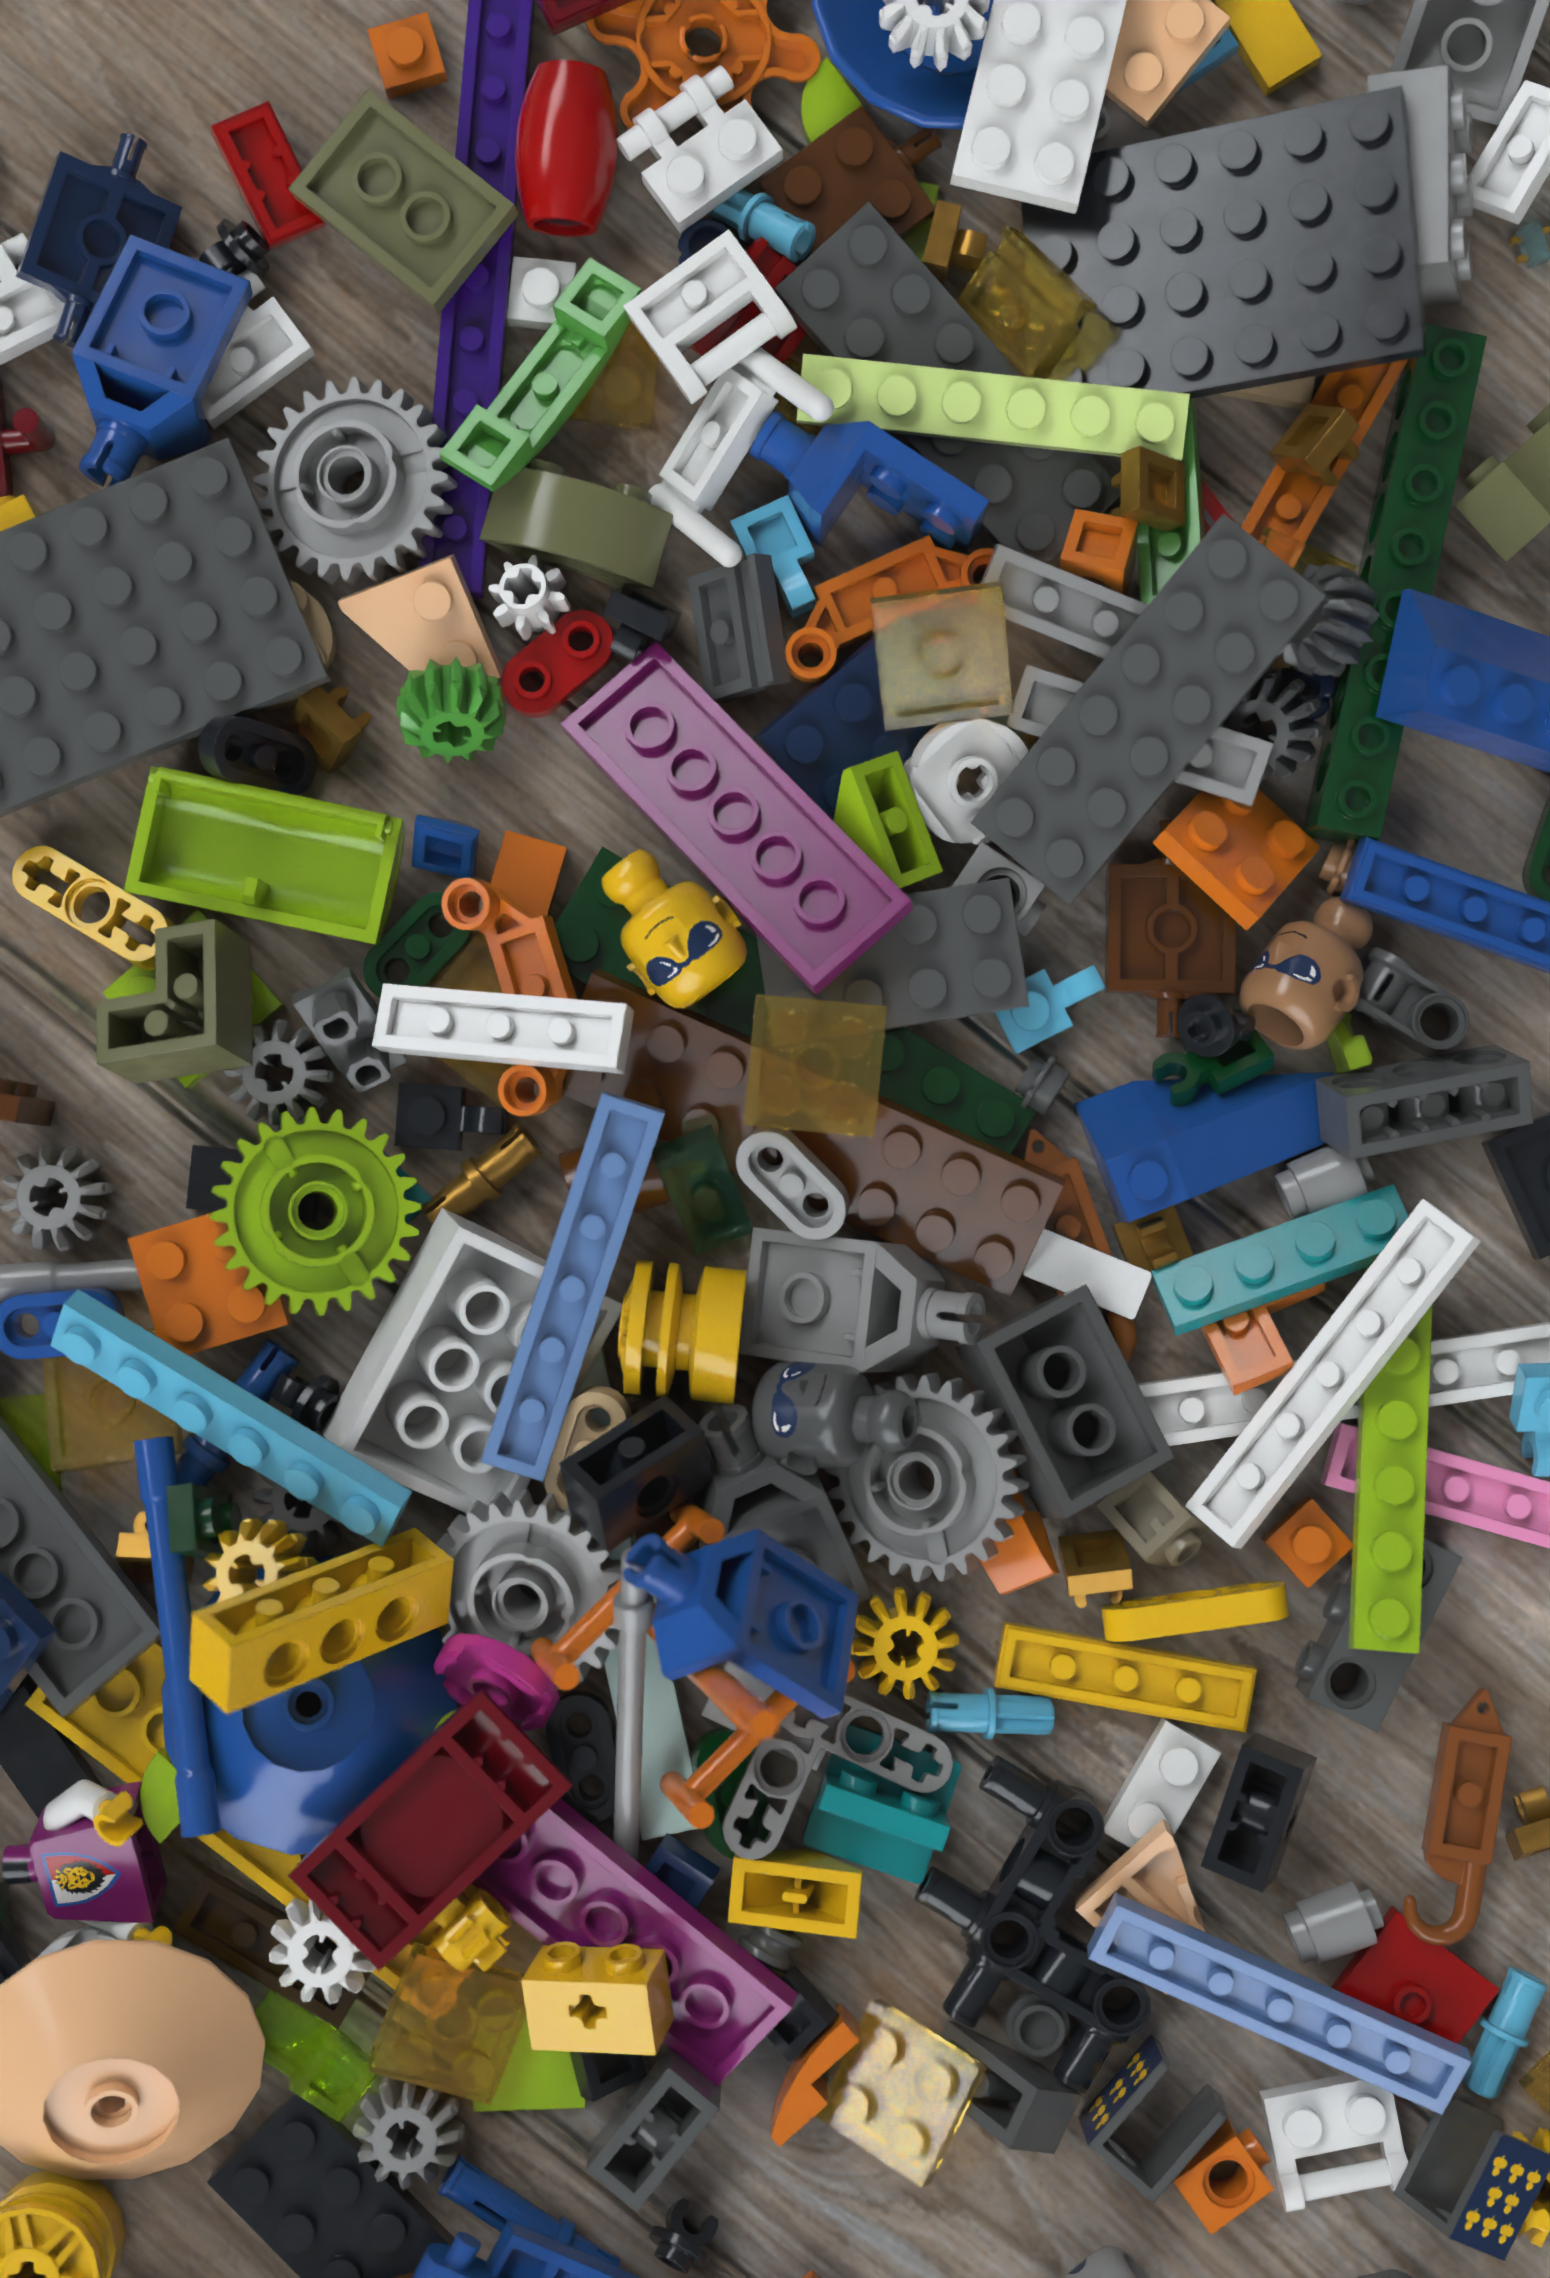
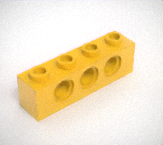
M412 1528L389 1537L383 1547L376 1543L370 1544L192 1612L189 1679L226 1714H230L448 1624L454 1559L419 1530Z

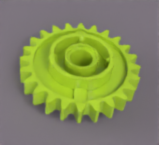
M309 1107L304 1117V1123L298 1125L289 1112L285 1111L280 1115L279 1132H274L263 1122L256 1126L260 1141L258 1145H253L242 1139L238 1140L235 1145L243 1157L242 1163L223 1161L220 1165V1168L230 1176L231 1184L212 1187L211 1193L225 1200L226 1207L209 1214V1220L226 1224L227 1232L218 1237L213 1243L217 1247L230 1246L234 1249L235 1254L224 1266L227 1271L240 1267L247 1269L248 1275L244 1280L242 1289L247 1291L260 1283L266 1286L264 1304L270 1306L284 1294L288 1297L289 1313L297 1314L303 1302L308 1299L311 1300L316 1315L324 1316L328 1300L334 1298L343 1311H349L352 1305L351 1293L354 1290L367 1300H372L376 1298L372 1285L373 1278L376 1277L387 1283H393L396 1280L388 1266L391 1259L396 1261L410 1260L411 1256L399 1244L401 1238L419 1236V1230L407 1224L405 1216L420 1210L421 1204L404 1198V1191L417 1183L416 1177H399L396 1174V1169L403 1163L406 1156L404 1153L391 1157L384 1155L383 1149L389 1138L386 1133L372 1141L366 1139V1119L362 1118L351 1129H346L343 1126L342 1110H335L328 1123L323 1124L319 1120L315 1107ZM307 1194H320L331 1203L333 1217L330 1224L323 1230L307 1228L298 1216L299 1203Z

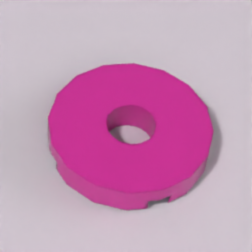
M460 1633L449 1637L433 1665L436 1675H446L443 1686L447 1689L446 1692L460 1705L466 1703L483 1688L511 1719L523 1721L520 1727L523 1731L545 1727L560 1699L556 1685L539 1665L525 1654L507 1644L482 1635Z

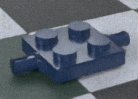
M122 133L120 135V142L111 167L90 165L62 151L58 153L15 276L50 291L61 302L65 303L56 332L53 334V339L62 344L67 339L73 321L66 346L71 348L75 347L130 234L169 249L183 208L153 194L140 180L136 179L144 151L147 149V143L138 138L133 144L129 159H127L135 137L132 134Z

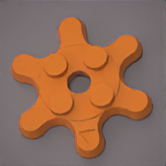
M634 0L586 22L590 35L597 42L604 45L627 48L634 53L639 61L641 70L639 81L633 89L624 95L620 103L619 115L627 131L634 126V117L648 107L656 111L681 93L679 86L695 74L702 78L717 66L721 65L724 67L733 81L734 88L717 99L716 103L726 113L744 99L752 107L751 95L755 87L765 79H784L792 83H803L811 79L817 72L821 62L820 50L809 36L802 33L784 32L774 26L767 13L766 5L768 0ZM700 27L708 28L719 37L721 43L720 51L718 54L715 53L708 57L691 56L685 38L693 29Z

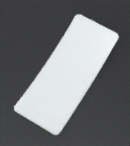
M1045 1228L1023 1271L1024 1276L1065 1293L1087 1284L1097 1306L1128 1319L1136 1317L1152 1278V1274L1147 1270Z

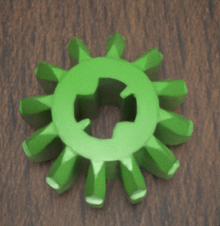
M457 656L450 665L441 666L430 659L425 671L409 670L405 686L400 688V695L396 700L397 717L400 718V731L404 736L405 744L417 746L422 758H428L435 754L442 755L446 764L453 756H463L473 762L477 750L494 751L495 740L499 735L503 734L504 725L506 724V705L503 704V690L499 686L498 677L487 676L482 663L469 667L461 666Z

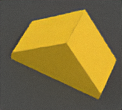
M810 1848L772 1851L763 1858L753 1860L742 1858L735 1854L732 1866L728 1922L856 1939L859 1927L863 1870Z

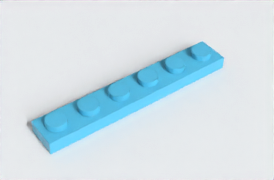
M77 1289L63 1304L50 1346L65 1354L71 1361L83 1365L121 1388L127 1395L146 1403L175 1421L183 1429L195 1433L231 1455L237 1462L251 1467L287 1489L296 1498L307 1501L343 1523L352 1532L366 1537L380 1547H383L394 1532L412 1494L411 1490L83 1291Z

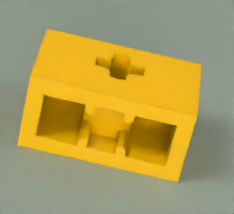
M567 1941L542 1945L521 1980L532 2050L656 2056L674 2020L665 1949H642L635 1944H619L613 1947H583L574 1942Z

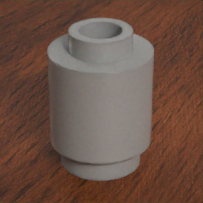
M1331 1146L1292 1160L1285 1164V1171L1273 1175L1278 1195L1291 1220L1368 1193L1366 1185L1375 1182L1367 1157L1349 1159Z
M1352 1881L1294 1902V1910L1282 1914L1288 1936L1301 1964L1316 1959L1317 1963L1321 1965L1377 1944L1375 1930L1384 1927L1380 1910L1371 1891L1367 1889L1359 1892Z

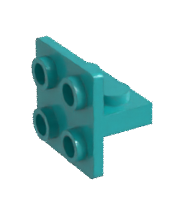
M850 1723L845 1736L851 1750L855 1753L866 1754L878 1747L881 1742L882 1733ZM896 1738L893 1740L892 1749L880 1762L881 1766L890 1769L893 1756L906 1761L913 1767L911 1778L918 1781L924 1772L934 1775L939 1767V1763L931 1758V1750L923 1748L921 1752H914L898 1744L900 1740ZM830 1753L802 1834L803 1844L915 1884L922 1883L933 1851H943L951 1828L947 1810L961 1772L960 1762L952 1758L951 1776L942 1787L933 1792L920 1793Z

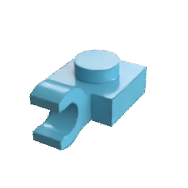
M789 495L731 520V529L742 549L745 559H747V555L753 553L771 555L774 577L792 619L794 620L812 612L815 607L813 603L815 597L800 565L815 559V554Z
M1095 965L1072 975L1054 986L1045 969L1025 978L1029 1007L996 1012L994 1014L1016 1055L1072 1027L1073 1024L1065 1008L1106 987Z
M1550 1363L1518 1364L1509 1419L1516 1432H1524L1521 1442V1455L1523 1458H1533L1531 1471L1533 1477H1550Z

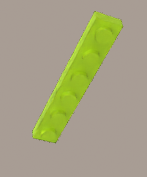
M1369 1267L1364 1268V1274L1369 1269ZM1433 1304L1359 1397L1348 1646L1350 1649L1419 1654Z

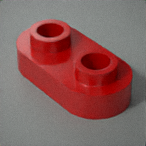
M588 610L569 612L554 623L556 633L552 635L545 630L509 660L502 673L501 687L509 705L517 713L531 718H540L553 713L608 667L614 655V652L610 651L614 637L610 626L600 615ZM581 631L591 634L593 636V643L589 649L576 651L571 648L570 640L574 634ZM539 672L544 676V684L538 691L528 692L522 688L521 682L527 673Z

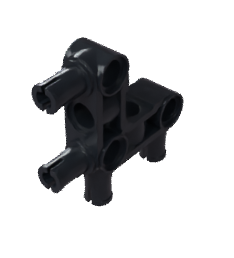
M996 1755L987 1767L980 1781L979 1788L1027 1818L1025 1828L988 1891L984 1890L979 1894L934 1866H931L915 1893L914 1899L916 1902L961 1927V1935L965 1937L967 1942L966 1946L968 1949L966 1954L970 1959L942 2006L944 2011L951 2017L968 2027L975 2028L1002 1979L1007 1981L1012 1979L1075 2016L1081 2024L1053 2071L1055 2076L1064 2084L1080 2093L1086 2094L1113 2045L1121 2046L1122 2043H1127L1132 2034L1139 2032L1145 2026L1151 2013V2000L1143 1983L1089 1960L1088 1944L1058 1927L1054 1916L1076 1877L1084 1878L1090 1868L1104 1835V1821L1092 1797L1083 1789L1073 1785L1069 1786L1058 1779L1055 1781L1049 1779L1045 1783ZM1069 1808H1080L1088 1813L1086 1825L1075 1834L1059 1832L1055 1825L1058 1816ZM1004 1920H1014L1024 1926L1020 1938L1011 1944L1002 1945L990 1938L993 1928ZM1116 1986L1131 1988L1134 1994L1127 2006L1112 2010L1102 2005L1104 1996L1110 1989Z

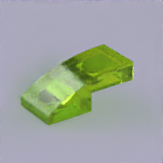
M270 1990L254 2010L266 2038L263 2061L289 2077V2090L341 2123L381 2073L380 2066L340 2029L277 1992Z

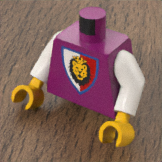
M87 1779L77 1781L43 1808L30 1838V1844L9 1845L4 1849L2 1871L5 1882L8 1885L39 1882L46 1912L54 1919L77 1920L109 1932L118 1940H156L170 1946L172 1945L173 1937L171 1931L164 1926L154 1929L153 1924H151V1922H154L168 1881L158 1842L149 1831L142 1814L140 1803L142 1781L131 1782L108 1789Z

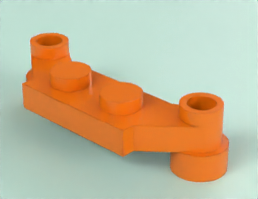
M930 535L814 586L813 593L817 603L805 627L796 631L789 638L786 645L785 655L789 672L801 682L808 684L817 683L827 677L834 669L839 649L879 632L898 615H906L908 618H911L953 598L973 603L979 588L973 579L984 575L994 549L982 548L972 552L970 555H965L936 547ZM812 652L817 654L822 662L816 667L809 668L802 665L799 658L805 653Z
M460 878L453 881L446 888L442 897V911L446 920L457 929L480 931L485 935L502 993L577 999L552 916L542 915L535 917L507 898L500 889L481 879ZM480 899H482V902H483V907H482L481 912L479 911V901H480ZM528 1065L510 1067L503 1073L498 1084V1097L502 1106L509 1113L520 1117L539 1115L545 1112L549 1107L556 1105L562 1098L564 1091L563 1081L568 1069ZM535 1082H537L539 1087L538 1096L534 1093Z

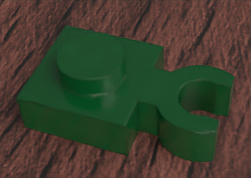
M1254 1029L1247 1041L1237 1040L1231 1049L1217 1057L1207 1058L1199 1056L1189 1050L1186 1045L1184 1047L1186 1054L1181 1052L1165 1053L1153 1062L1152 1078L1157 1083L1169 1076L1181 1077L1183 1079L1182 1082L1170 1087L1169 1101L1173 1107L1183 1106L1191 1102L1196 1097L1199 1087L1206 1083H1209L1219 1096L1273 1069L1274 1053Z

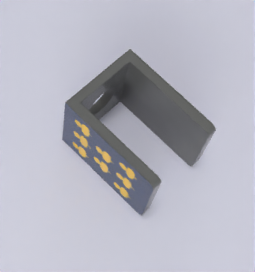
M1150 2035L1078 2118L1088 2147L1154 2203L1224 2123L1228 2114L1217 2092L1209 2084H1206L1141 2159L1112 2135L1170 2067L1169 2060L1160 2041L1153 2035Z
M1453 2096L1442 2115L1434 2112L1393 2194L1449 2239L1505 2261L1550 2171V2153L1500 2131L1503 2126V2120L1497 2115Z

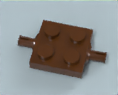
M861 105L759 181V188L762 193H766L774 199L775 206L802 220H807L815 226L816 239L805 260L867 202L872 204L893 230L904 240L933 218L935 206L917 183L913 167L936 149H940L942 143L937 133L933 134V128H922L897 146L894 141L881 133Z
M1172 820L1159 821L1160 833ZM1159 850V858L1143 864H1108L1106 867V988L1104 993H1133L1157 1000L1156 1038L1169 1037V1013L1170 1038H1181L1177 1028V1016L1183 1000L1200 993H1213L1216 995L1235 994L1236 921Z

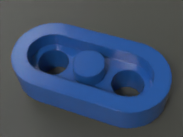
M99 1287L21 1293L0 1304V1350L16 1359L66 1356L50 1346L63 1304L77 1289L124 1317L125 1312L122 1304L114 1294ZM25 1313H30L38 1319L39 1330L36 1335H31L24 1331L21 1320Z

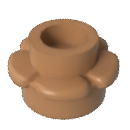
M1349 839L1345 846L1333 842L1318 876V878L1329 882L1326 890L1328 895L1332 896L1334 891L1342 894L1357 847L1353 839Z

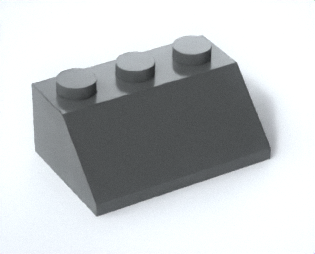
M1087 1284L1063 1293L989 1328L982 1333L980 1339L974 1345L960 1344L955 1347L976 1390L982 1389L985 1392L983 1404L987 1412L1001 1407L1004 1410L997 1424L998 1429L1001 1432L1007 1430L1017 1431L1018 1436L1008 1445V1450L1010 1453L1026 1456L1027 1461L1017 1466L1016 1469L1021 1479L1029 1483L1027 1491L1042 1518H1068L1175 1458Z

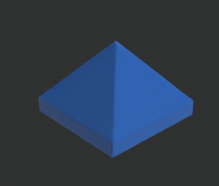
M417 814L414 825L411 867L459 879L474 878L479 830L457 820Z

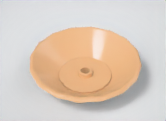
M92 1940L37 1957L0 1984V2145L22 2163L75 2180L136 2179L189 2162L234 2129L261 2086L266 2038L248 1994L209 1959L156 1940Z

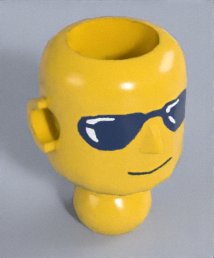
M642 849L629 854L602 877V886L608 898L614 903L624 905L633 916L622 928L621 944L632 961L627 965V968L642 980L650 996L657 993L667 1005L685 1009L717 988L744 964L747 955L746 944L736 929L741 925V921L721 895L716 894L711 897L701 885L693 881H682L668 888L660 877V867L657 860L648 851Z

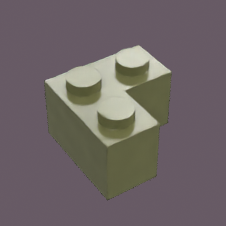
M216 919L155 929L156 991L96 1001L97 1064L135 1084L253 1065L250 942Z

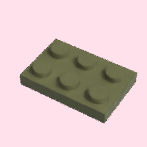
M369 88L288 188L296 200L438 314L519 215L511 201Z

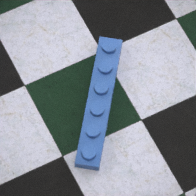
M602 1090L487 1439L481 1463L543 1482L658 1137L665 1110Z
M1117 1893L1112 1897L1087 1945L1089 1960L1441 2115L1444 2113L1472 2063L1468 2049L1464 2046Z

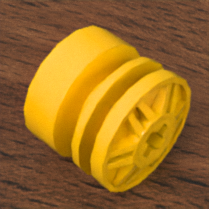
M637 1260L634 1278L623 1297L619 1326L618 1358L623 1374V1393L641 1395L645 1368L654 1367L657 1368L656 1397L667 1396L671 1389L675 1370L688 1371L691 1400L734 1404L747 1270L705 1266L696 1294L683 1293L680 1264L669 1263L665 1291L653 1290L654 1261Z
M47 2170L34 2172L13 2186L0 2202V2278H110L121 2261L126 2233L121 2208L107 2187L97 2180H75Z

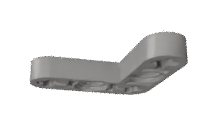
M845 1694L844 1703L848 1705V1708L836 1722L832 1742L821 1738V1735L828 1729V1725L814 1718H808L803 1726L793 1723L796 1712L792 1710L779 1723L777 1732L772 1737L764 1739L753 1750L724 1814L722 1823L723 1837L730 1850L739 1857L753 1860L763 1858L771 1853L781 1839L821 1748L920 1793L936 1791L947 1782L953 1767L950 1750L938 1737ZM861 1716L875 1719L882 1731V1738L878 1747L866 1754L855 1753L851 1750L845 1736L850 1722ZM896 1728L906 1732V1735L898 1743L901 1746L914 1752H921L925 1744L933 1746L931 1758L939 1763L938 1770L934 1775L924 1772L919 1781L911 1778L913 1767L895 1756L892 1757V1767L890 1769L880 1765V1762L892 1749ZM771 1750H788L796 1759V1775L785 1786L776 1787L769 1785L761 1776V1760ZM754 1784L765 1795L785 1799L779 1812L771 1805H767L761 1822L769 1830L766 1839L754 1838L749 1846H745L740 1843L741 1832L734 1826V1822L738 1816L749 1818L752 1815L758 1800L754 1797H745L749 1785Z

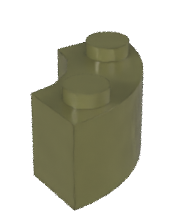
M1550 404L1526 425L1534 435L1501 463L1492 454L1463 481L1471 491L1455 505L1505 562L1550 524Z
M533 459L527 464V468H523L511 480L492 493L480 540L528 562L532 555H537L541 564L567 569L594 578L610 586L653 588L673 514L651 505L652 494L648 491L623 483L616 484L614 490L584 480L565 476L566 471L562 467L548 461Z

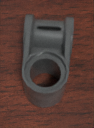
M1377 947L1372 948L1368 954V959L1371 963L1363 974L1359 999L1356 1006L1349 1013L1362 1022L1384 1031L1413 1051L1423 1055L1437 1054L1458 1045L1466 1037L1470 1027L1469 1013L1465 1004L1456 996L1423 977L1414 967L1386 950ZM1386 980V983L1381 989L1380 993L1378 994L1376 999H1374V996L1376 995L1377 991L1379 990L1383 982ZM1426 1008H1435L1445 1015L1448 1021V1031L1443 1040H1433L1423 1032L1420 1026V1018Z

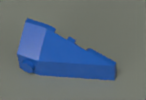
M1334 1072L1259 1075L1219 1096L1210 1084L1206 1083L1199 1087L1196 1097L1191 1102L1177 1107H1173L1169 1101L1170 1087L1182 1082L1183 1079H1165L1157 1083L1154 1080L1132 1081L1073 1105L1118 1221L1129 1223L1326 1144L1320 1140L1315 1079L1335 1074Z

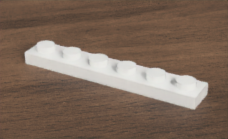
M1422 1199L1185 1507L1232 1548L1242 1549L1481 1241L1430 1202Z

